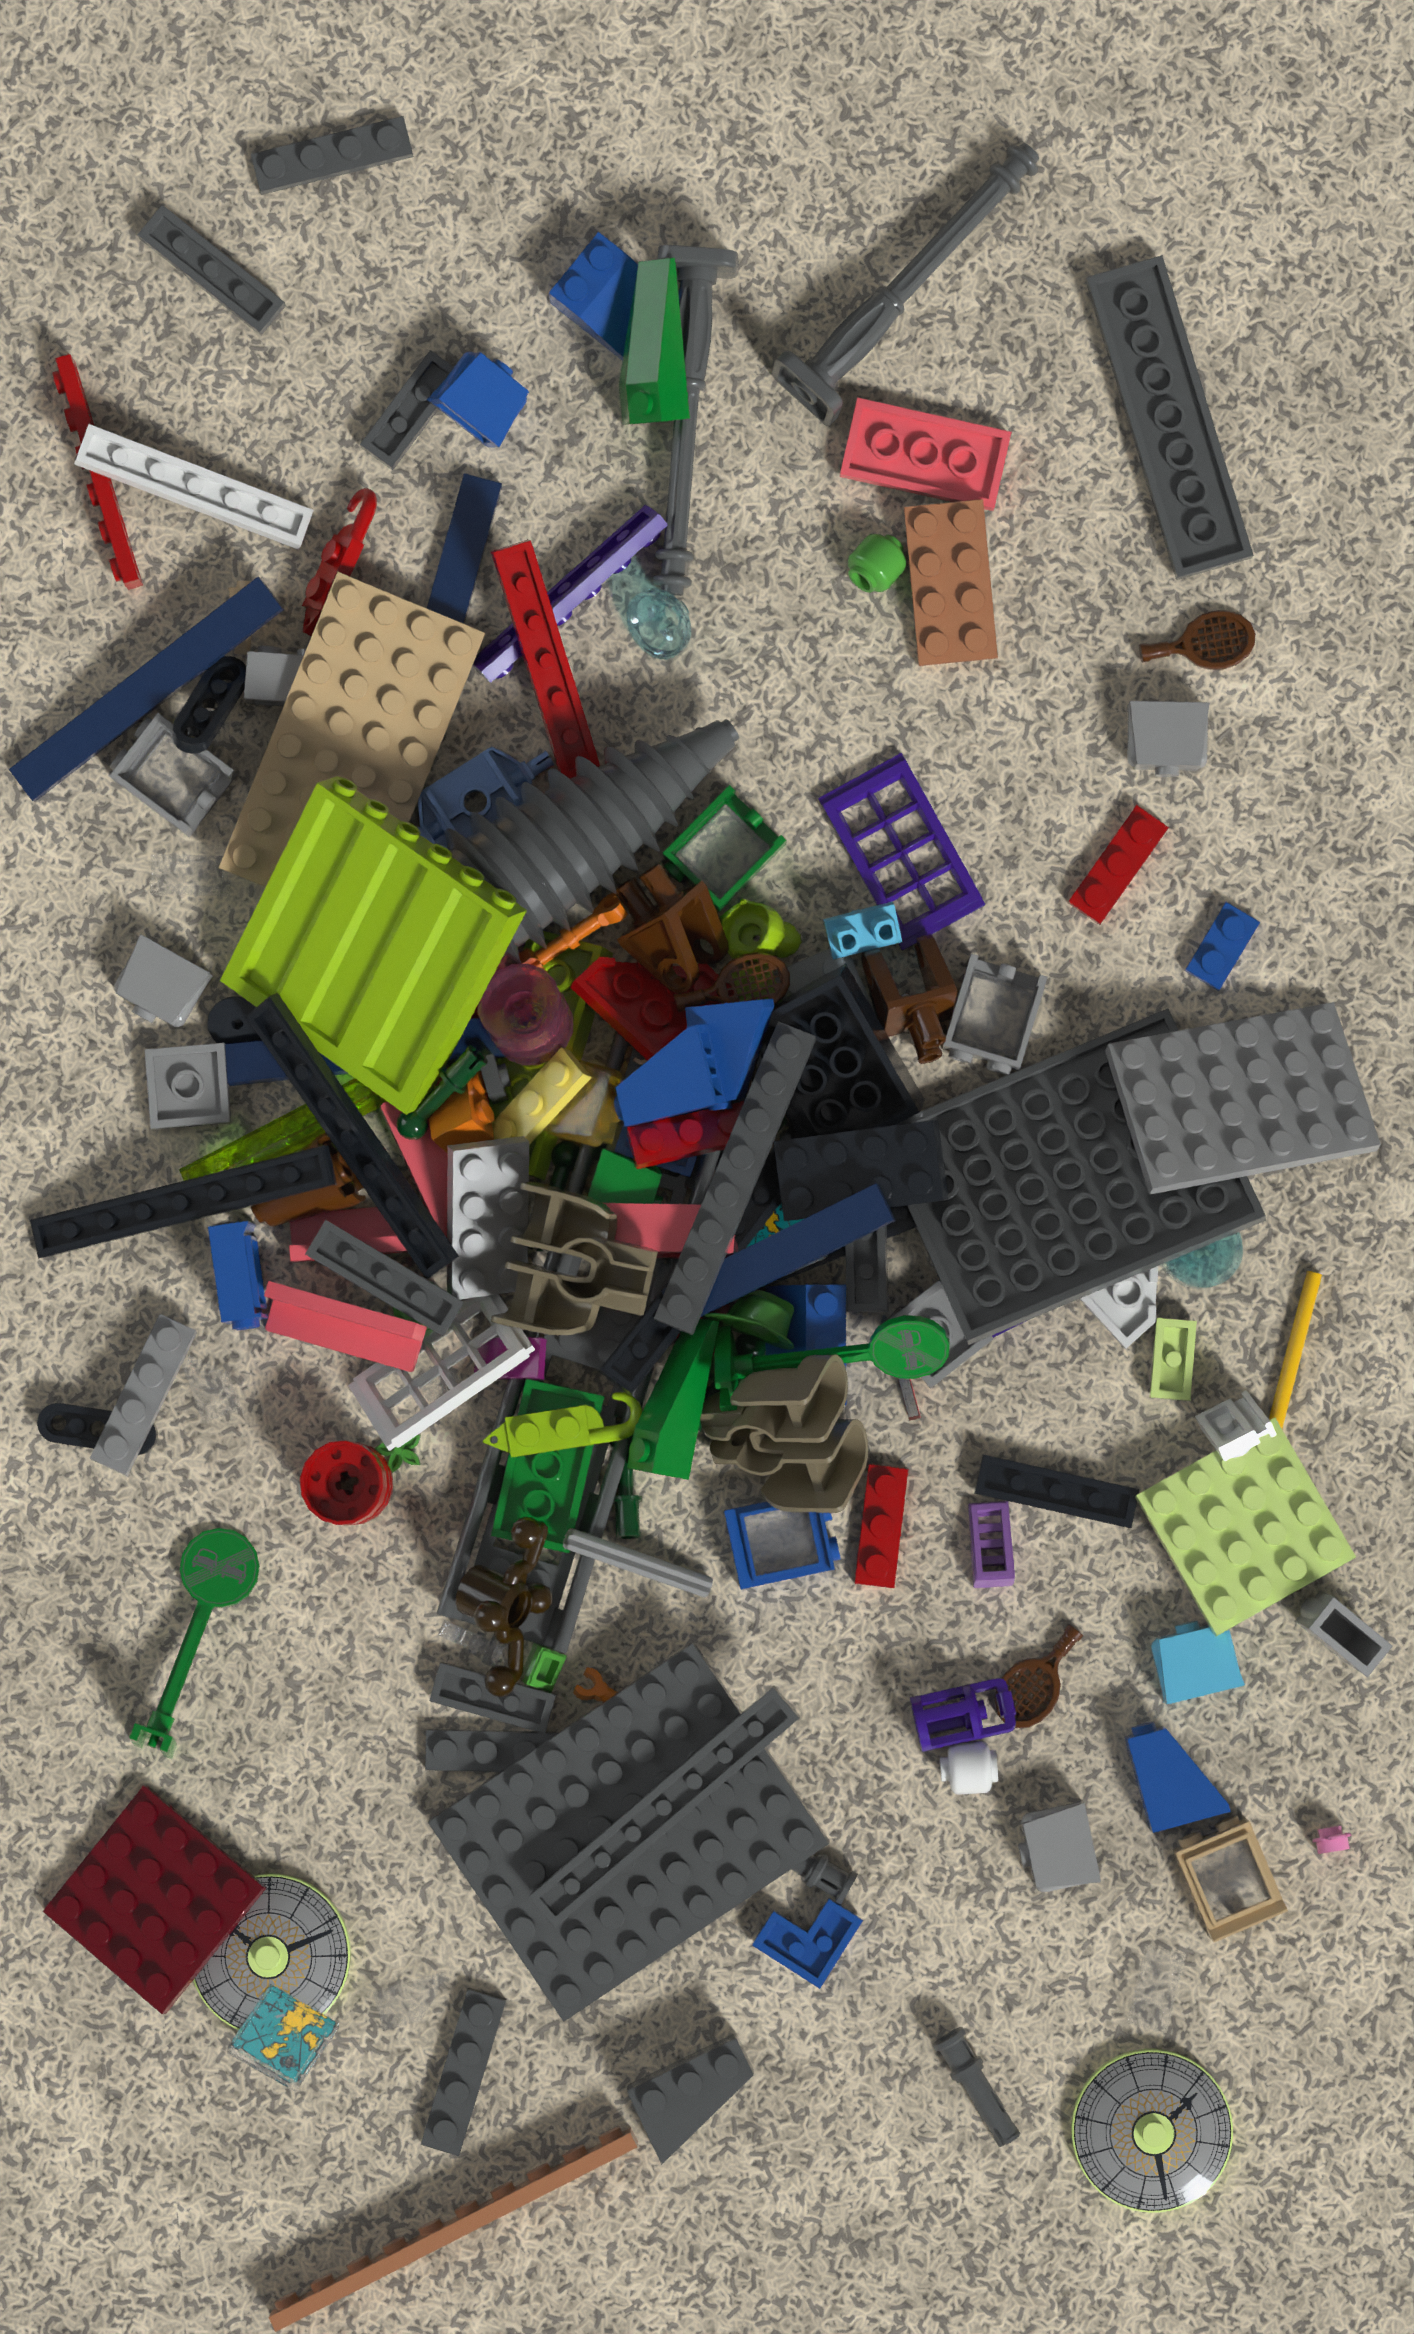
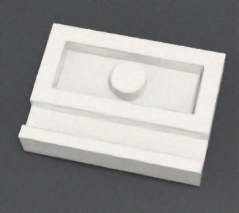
M1247 1390L1241 1392L1243 1398L1235 1402L1230 1398L1195 1416L1202 1432L1224 1461L1246 1454L1250 1448L1260 1443L1259 1437L1267 1433L1270 1437L1276 1435L1271 1421Z

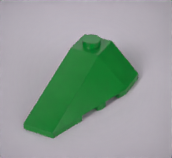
M675 258L638 262L619 380L622 425L690 419Z
M700 1318L693 1335L683 1331L680 1332L635 1426L629 1448L627 1468L689 1480L719 1321Z

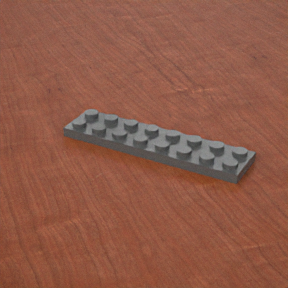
M1163 255L1087 277V288L1176 580L1251 559L1254 556Z

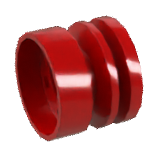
M346 1440L329 1442L316 1449L304 1463L300 1476L301 1496L308 1509L320 1520L335 1525L365 1524L378 1517L389 1504L394 1488L392 1470L385 1457L371 1446ZM347 1473L350 1477H356L359 1480V1484L353 1486V1494L350 1490L341 1488V1483L347 1480Z

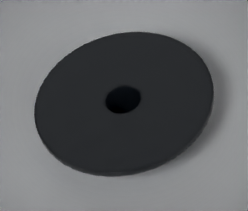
M240 996L227 997L216 1003L211 1009L207 1021L212 1039L216 1043L225 1044L262 1041L246 1018L256 1006Z

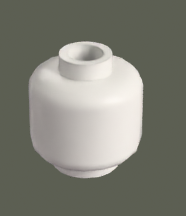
M984 1741L951 1745L948 1748V1757H940L941 1781H950V1788L955 1794L987 1793L990 1791L992 1783L998 1782L996 1750H990L988 1744Z

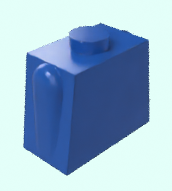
M468 351L462 355L447 378L427 400L488 448H495L501 446L513 421L526 404L529 391L511 377L513 371L500 360L493 359L491 361L481 352L474 353Z

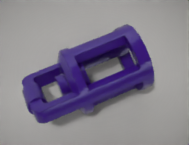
M1001 1678L910 1697L922 1752L1009 1733L1016 1726V1709L1012 1693L1008 1691L1006 1681ZM996 1689L998 1691L996 1699L1000 1716L1004 1718L1005 1723L983 1728L982 1720L988 1719L984 1700L977 1701L975 1693ZM957 1698L960 1700V1702L923 1710L925 1705ZM966 1727V1730H968L930 1739L929 1736L931 1734H936Z

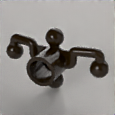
M532 1517L519 1518L511 1528V1537L514 1543L520 1548H526L522 1559L510 1564L505 1574L483 1565H475L462 1578L456 1594V1606L459 1612L473 1618L477 1627L482 1631L494 1632L496 1640L501 1644H508L507 1666H493L487 1671L484 1678L485 1687L493 1696L504 1697L510 1694L516 1682L522 1676L524 1635L518 1627L524 1623L529 1613H544L550 1608L552 1603V1593L546 1585L535 1582L528 1586L525 1585L527 1574L537 1565L548 1535V1526L543 1521H537Z

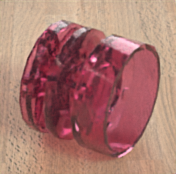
M511 964L496 971L478 1003V1014L483 1027L497 1049L508 1060L521 1065H540L549 1061L561 1047H567L573 1034V1015L556 981L544 969L531 964Z

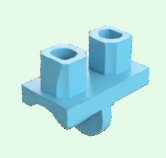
M893 902L861 910L857 909L849 913L823 919L833 960L902 942Z

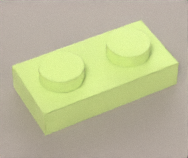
M1156 1318L1149 1398L1191 1401L1197 1321Z

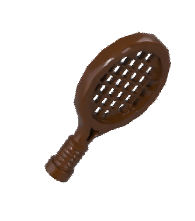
M1229 610L1211 611L1199 615L1190 622L1184 633L1176 641L1139 644L1140 658L1143 663L1156 658L1169 657L1171 654H1179L1187 658L1195 666L1207 670H1224L1238 665L1249 656L1255 646L1256 633L1251 622L1241 614ZM1212 618H1217L1218 623L1213 624ZM1220 618H1225L1226 622L1220 623ZM1209 620L1210 624L1205 625L1204 621ZM1234 623L1235 628L1230 629L1229 624ZM1226 624L1227 630H1222L1221 625ZM1213 626H1218L1219 631L1214 632ZM1211 627V632L1206 633V628ZM1203 628L1204 633L1198 634V629ZM1243 629L1244 635H1239L1238 630ZM1230 631H1235L1236 636L1231 637ZM1228 632V637L1223 638L1222 633ZM1220 633L1221 639H1215V634ZM1207 635H1212L1213 640L1208 641ZM1204 636L1205 641L1200 642L1199 637ZM1197 637V643H1192L1191 638ZM1244 637V638H1245V642H1244V643H1240V639H1239V638ZM1237 638L1238 644H1232V639ZM1224 640H1229L1230 645L1225 646ZM1221 641L1222 646L1217 647L1216 642ZM1213 642L1214 648H1209L1208 643ZM1181 644V648H1175V646ZM1201 644H1206L1207 649L1201 650ZM1198 645L1199 650L1194 651L1193 646ZM1238 646L1239 651L1234 652L1233 647ZM1225 648H1230L1231 653H1226ZM1218 649H1223V654L1218 655ZM1215 650L1216 655L1210 656V651ZM1207 651L1208 657H1203L1202 652ZM1232 655V659L1227 661V656ZM1219 657H1224L1225 662H1220ZM1216 658L1217 662H1212L1211 659Z
M761 952L746 953L729 961L721 969L716 981L710 988L674 994L675 1005L678 1013L684 1012L687 1007L699 1006L708 1001H718L723 1004L739 1002L737 996L743 995L744 1001L762 1000L764 997H768V999H773L775 1006L787 993L790 986V972L785 963L774 955ZM752 959H758L759 964L753 965ZM750 960L751 966L746 967L744 961ZM743 963L744 968L738 969L737 965ZM768 964L769 969L763 970L762 965ZM760 966L761 971L755 972L754 967ZM752 968L753 973L748 975L747 969ZM777 969L778 975L773 976L772 970ZM744 970L745 976L740 977L739 971ZM769 971L771 977L765 978L764 972ZM737 972L738 978L732 979L731 973ZM762 973L763 979L757 980L756 975ZM754 975L755 981L750 982L749 977ZM779 977L780 983L775 984L774 978ZM747 978L748 983L742 984L741 979ZM772 979L773 985L767 986L766 980ZM739 980L740 985L734 986L733 981ZM764 981L765 987L760 988L758 982ZM731 982L732 987L727 989L726 983ZM756 983L757 989L752 990L751 984ZM748 985L750 991L744 992L743 987ZM741 987L742 993L736 994L735 989ZM774 987L775 992L769 994L768 988ZM766 989L767 994L762 996L760 990ZM716 990L718 996H710L709 993ZM733 990L734 995L729 996L728 991ZM758 991L759 997L754 998L753 992ZM751 993L752 999L746 1000L745 994Z
M1070 1624L1064 1629L1065 1632L1047 1656L1024 1659L1014 1664L1003 1674L1001 1679L1011 1686L1008 1691H1011L1012 1688L1017 1691L1014 1696L1012 1695L1013 1700L1018 1702L1015 1709L1020 1714L1015 1718V1728H1029L1041 1722L1052 1712L1057 1703L1061 1687L1058 1674L1059 1662L1062 1657H1066L1075 1643L1079 1642L1084 1636ZM1053 1657H1056L1053 1665L1048 1662ZM1038 1667L1042 1670L1040 1675L1035 1673ZM1027 1669L1032 1672L1029 1677L1024 1674ZM1017 1671L1020 1673L1018 1678L1013 1676ZM1044 1673L1049 1675L1046 1680L1042 1678ZM1033 1674L1038 1677L1035 1682L1030 1679ZM1022 1675L1027 1678L1024 1683L1019 1681ZM1010 1677L1015 1679L1013 1684L1008 1682ZM1039 1679L1044 1682L1041 1687L1036 1684ZM1028 1680L1033 1683L1030 1688L1025 1685ZM1017 1682L1022 1685L1019 1690L1014 1687ZM1046 1684L1050 1686L1048 1691L1043 1689ZM1035 1685L1039 1688L1036 1693L1032 1691ZM1023 1687L1028 1689L1025 1695L1021 1692ZM996 1690L994 1698L996 1713L1000 1717V1719L1005 1723L1004 1718H1001L999 1707L996 1699V1694H998V1691ZM1041 1690L1046 1693L1043 1698L1038 1695ZM1029 1692L1034 1694L1032 1699L1027 1697ZM1018 1693L1023 1696L1020 1701L1015 1698ZM1047 1695L1051 1697L1049 1702L1044 1700ZM1036 1696L1041 1699L1038 1704L1033 1702ZM1025 1698L1030 1701L1027 1705L1022 1703ZM1042 1702L1047 1704L1045 1709L1040 1707ZM1031 1703L1036 1706L1033 1711L1028 1708ZM1020 1704L1025 1707L1022 1712L1017 1709ZM1037 1708L1042 1710L1038 1715L1035 1713ZM1026 1709L1031 1712L1028 1717L1023 1714Z

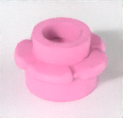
M1342 1826L1318 1829L1319 1838L1312 1840L1313 1843L1316 1842L1318 1854L1350 1849L1348 1837L1352 1835L1351 1833L1343 1834Z

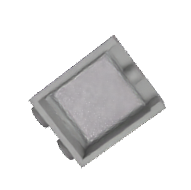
M157 713L153 720L148 717L138 727L134 735L138 739L130 750L123 749L115 757L110 766L113 769L110 777L190 838L236 778L237 774L208 750L196 754L185 753L179 750L172 739L173 724Z
M971 954L946 1033V1041L943 1043L942 1048L950 1050L948 1057L971 1064L972 1058H977L988 1062L987 1069L1009 1075L1011 1069L1018 1071L1021 1067L1048 977L1041 974L1039 977L1016 971L1015 967L1006 964L995 965L979 960L978 955Z

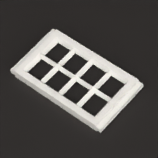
M499 1294L468 1298L464 1301L463 1306L445 1334L447 1336L454 1331L463 1346L442 1360L432 1346L444 1337L431 1329L425 1332L419 1354L425 1351L434 1366L415 1380L411 1378L408 1371L376 1362L353 1378L354 1382L348 1385L389 1451L407 1443L529 1358V1354L535 1350L521 1328L491 1322L492 1315L508 1311ZM483 1311L492 1326L470 1340L461 1325ZM498 1335L508 1350L486 1364L477 1349ZM470 1355L479 1370L457 1384L448 1369ZM397 1371L405 1387L384 1401L375 1385ZM441 1375L450 1390L431 1404H428L419 1389ZM412 1395L421 1411L399 1425L390 1409Z

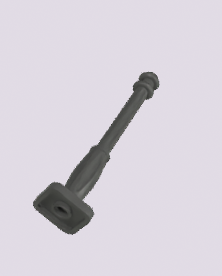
M1022 143L1020 146L1010 145L1006 150L1008 159L1002 165L994 163L989 167L991 177L887 287L881 286L877 288L870 298L853 311L834 330L812 360L808 359L804 363L797 355L788 350L784 351L775 360L772 370L774 379L824 425L829 427L839 417L843 405L841 397L834 390L836 388L835 383L876 346L896 318L904 312L903 304L1008 193L1015 195L1021 191L1019 183L1024 175L1034 176L1038 173L1036 163L1039 161V156L1028 144Z
M661 245L658 247L657 259L675 258L677 281L680 282L678 295L690 419L674 420L666 523L668 525L665 527L663 549H658L655 552V557L658 560H662L661 574L653 577V583L660 586V594L682 596L684 588L692 585V580L689 577H685V566L687 562H691L694 559V554L687 551L698 401L700 391L706 387L705 376L711 344L712 285L716 284L717 278H735L738 275L739 259L736 251L728 249Z

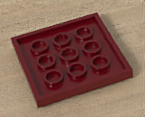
M143 1785L42 1912L158 2012L166 2014L267 1887L148 1786Z

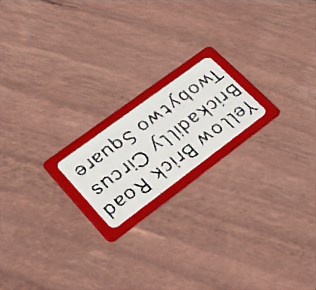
M898 1378L909 1421L921 1418L911 1379Z

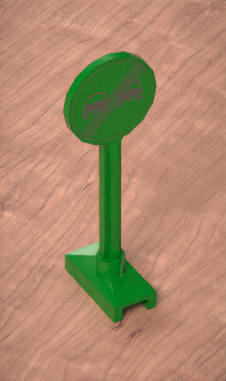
M903 1315L889 1319L878 1326L870 1337V1342L866 1344L753 1357V1354L738 1355L731 1326L718 1327L715 1340V1387L720 1389L721 1412L737 1410V1405H731L730 1398L738 1385V1379H743L751 1373L767 1369L798 1368L801 1361L810 1355H838L843 1360V1363L872 1361L885 1374L897 1378L916 1379L930 1375L943 1366L949 1357L950 1342L945 1329L934 1320L922 1316Z
M215 1528L203 1531L189 1542L182 1553L180 1563L182 1583L191 1597L197 1600V1605L157 1710L152 1711L147 1726L137 1723L133 1726L129 1739L134 1746L142 1748L145 1738L148 1737L150 1739L147 1746L155 1749L158 1741L161 1742L160 1751L164 1757L172 1759L177 1746L175 1739L169 1735L175 1720L172 1715L212 1610L238 1604L250 1595L258 1582L260 1565L257 1552L246 1537L234 1530Z

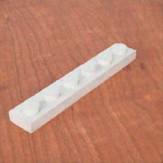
M88 424L74 463L77 466L298 550L301 547L313 513L312 509L90 424Z

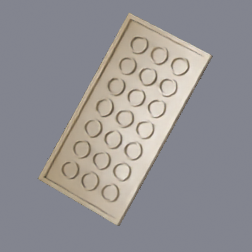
M337 572L218 868L266 887L316 784L336 776L352 781L357 786V791L369 799L383 803L388 807L390 814L400 821L409 823L485 633Z

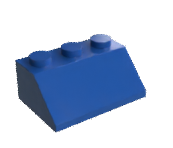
M780 1285L765 1287V1292H769L791 1303L794 1307L787 1335L794 1348L791 1350L782 1349L765 1342L766 1355L846 1346V1285Z

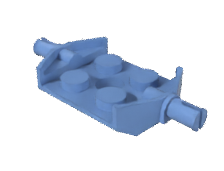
M491 746L422 790L418 799L420 827L418 829L421 832L420 835L431 843L442 845L447 848L445 831L448 828L455 830L464 837L473 834L470 822L472 812H469L464 806V801L468 794L481 792L486 796L487 805L478 814L492 822L498 819L495 805L496 798L502 797L515 806L522 805V783L532 784L535 776L554 766L552 759L545 750L531 761L520 763L508 754Z

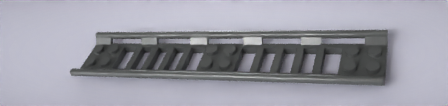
M615 1031L567 1187L569 1192L582 1195L592 1160L595 1159L599 1162L602 1149L615 1151L624 1121L618 1118L615 1109L611 1122L605 1121L628 1045L632 1046L617 1031ZM634 1047L623 1081L642 1066L636 1064L633 1061L634 1058L646 1060ZM720 1151L698 1155L690 1177L678 1174V1177L662 1173L659 1187L673 1191L669 1204H683L687 1188L692 1189L688 1204H702L711 1183ZM548 1250L543 1267L546 1270L577 1276L582 1258ZM656 1258L645 1311L670 1280L678 1259H671L669 1265L664 1264L666 1258ZM600 1306L596 1321L590 1330L573 1335L545 1334L544 1339L547 1340L544 1380H530L545 1381L552 1355L600 1369L642 1315ZM523 1330L527 1337L538 1338L539 1336L537 1332ZM654 1367L632 1393V1396L640 1403L641 1408ZM508 1379L493 1431L505 1422V1417L514 1416L526 1379ZM615 1384L613 1385L608 1405L602 1406L600 1416L603 1419L604 1427L615 1425L617 1417L622 1418L620 1424L628 1421L630 1417L629 1406L623 1401L612 1398V1394L615 1392H625ZM496 1436L491 1437L490 1440L492 1443L495 1444L498 1442V1438ZM633 1436L615 1441L599 1495L595 1494L594 1491L609 1442L594 1444L576 1522V1530L602 1539ZM488 1445L436 1613L475 1625L476 1623L473 1618L457 1610L456 1594L459 1584L466 1573L487 1503L493 1505L474 1566L483 1565L505 1574L510 1564L523 1557L522 1554L494 1546L496 1537L491 1536L509 1453L505 1466L500 1465L499 1462L503 1450ZM570 1551V1553L562 1552L559 1565L538 1560L534 1569L527 1574L525 1585L528 1586L534 1582L543 1583L552 1593V1603L550 1608L544 1613H529L524 1623L518 1627L524 1635V1640L566 1654L595 1563V1559L580 1554L564 1609H560L559 1605L576 1553Z

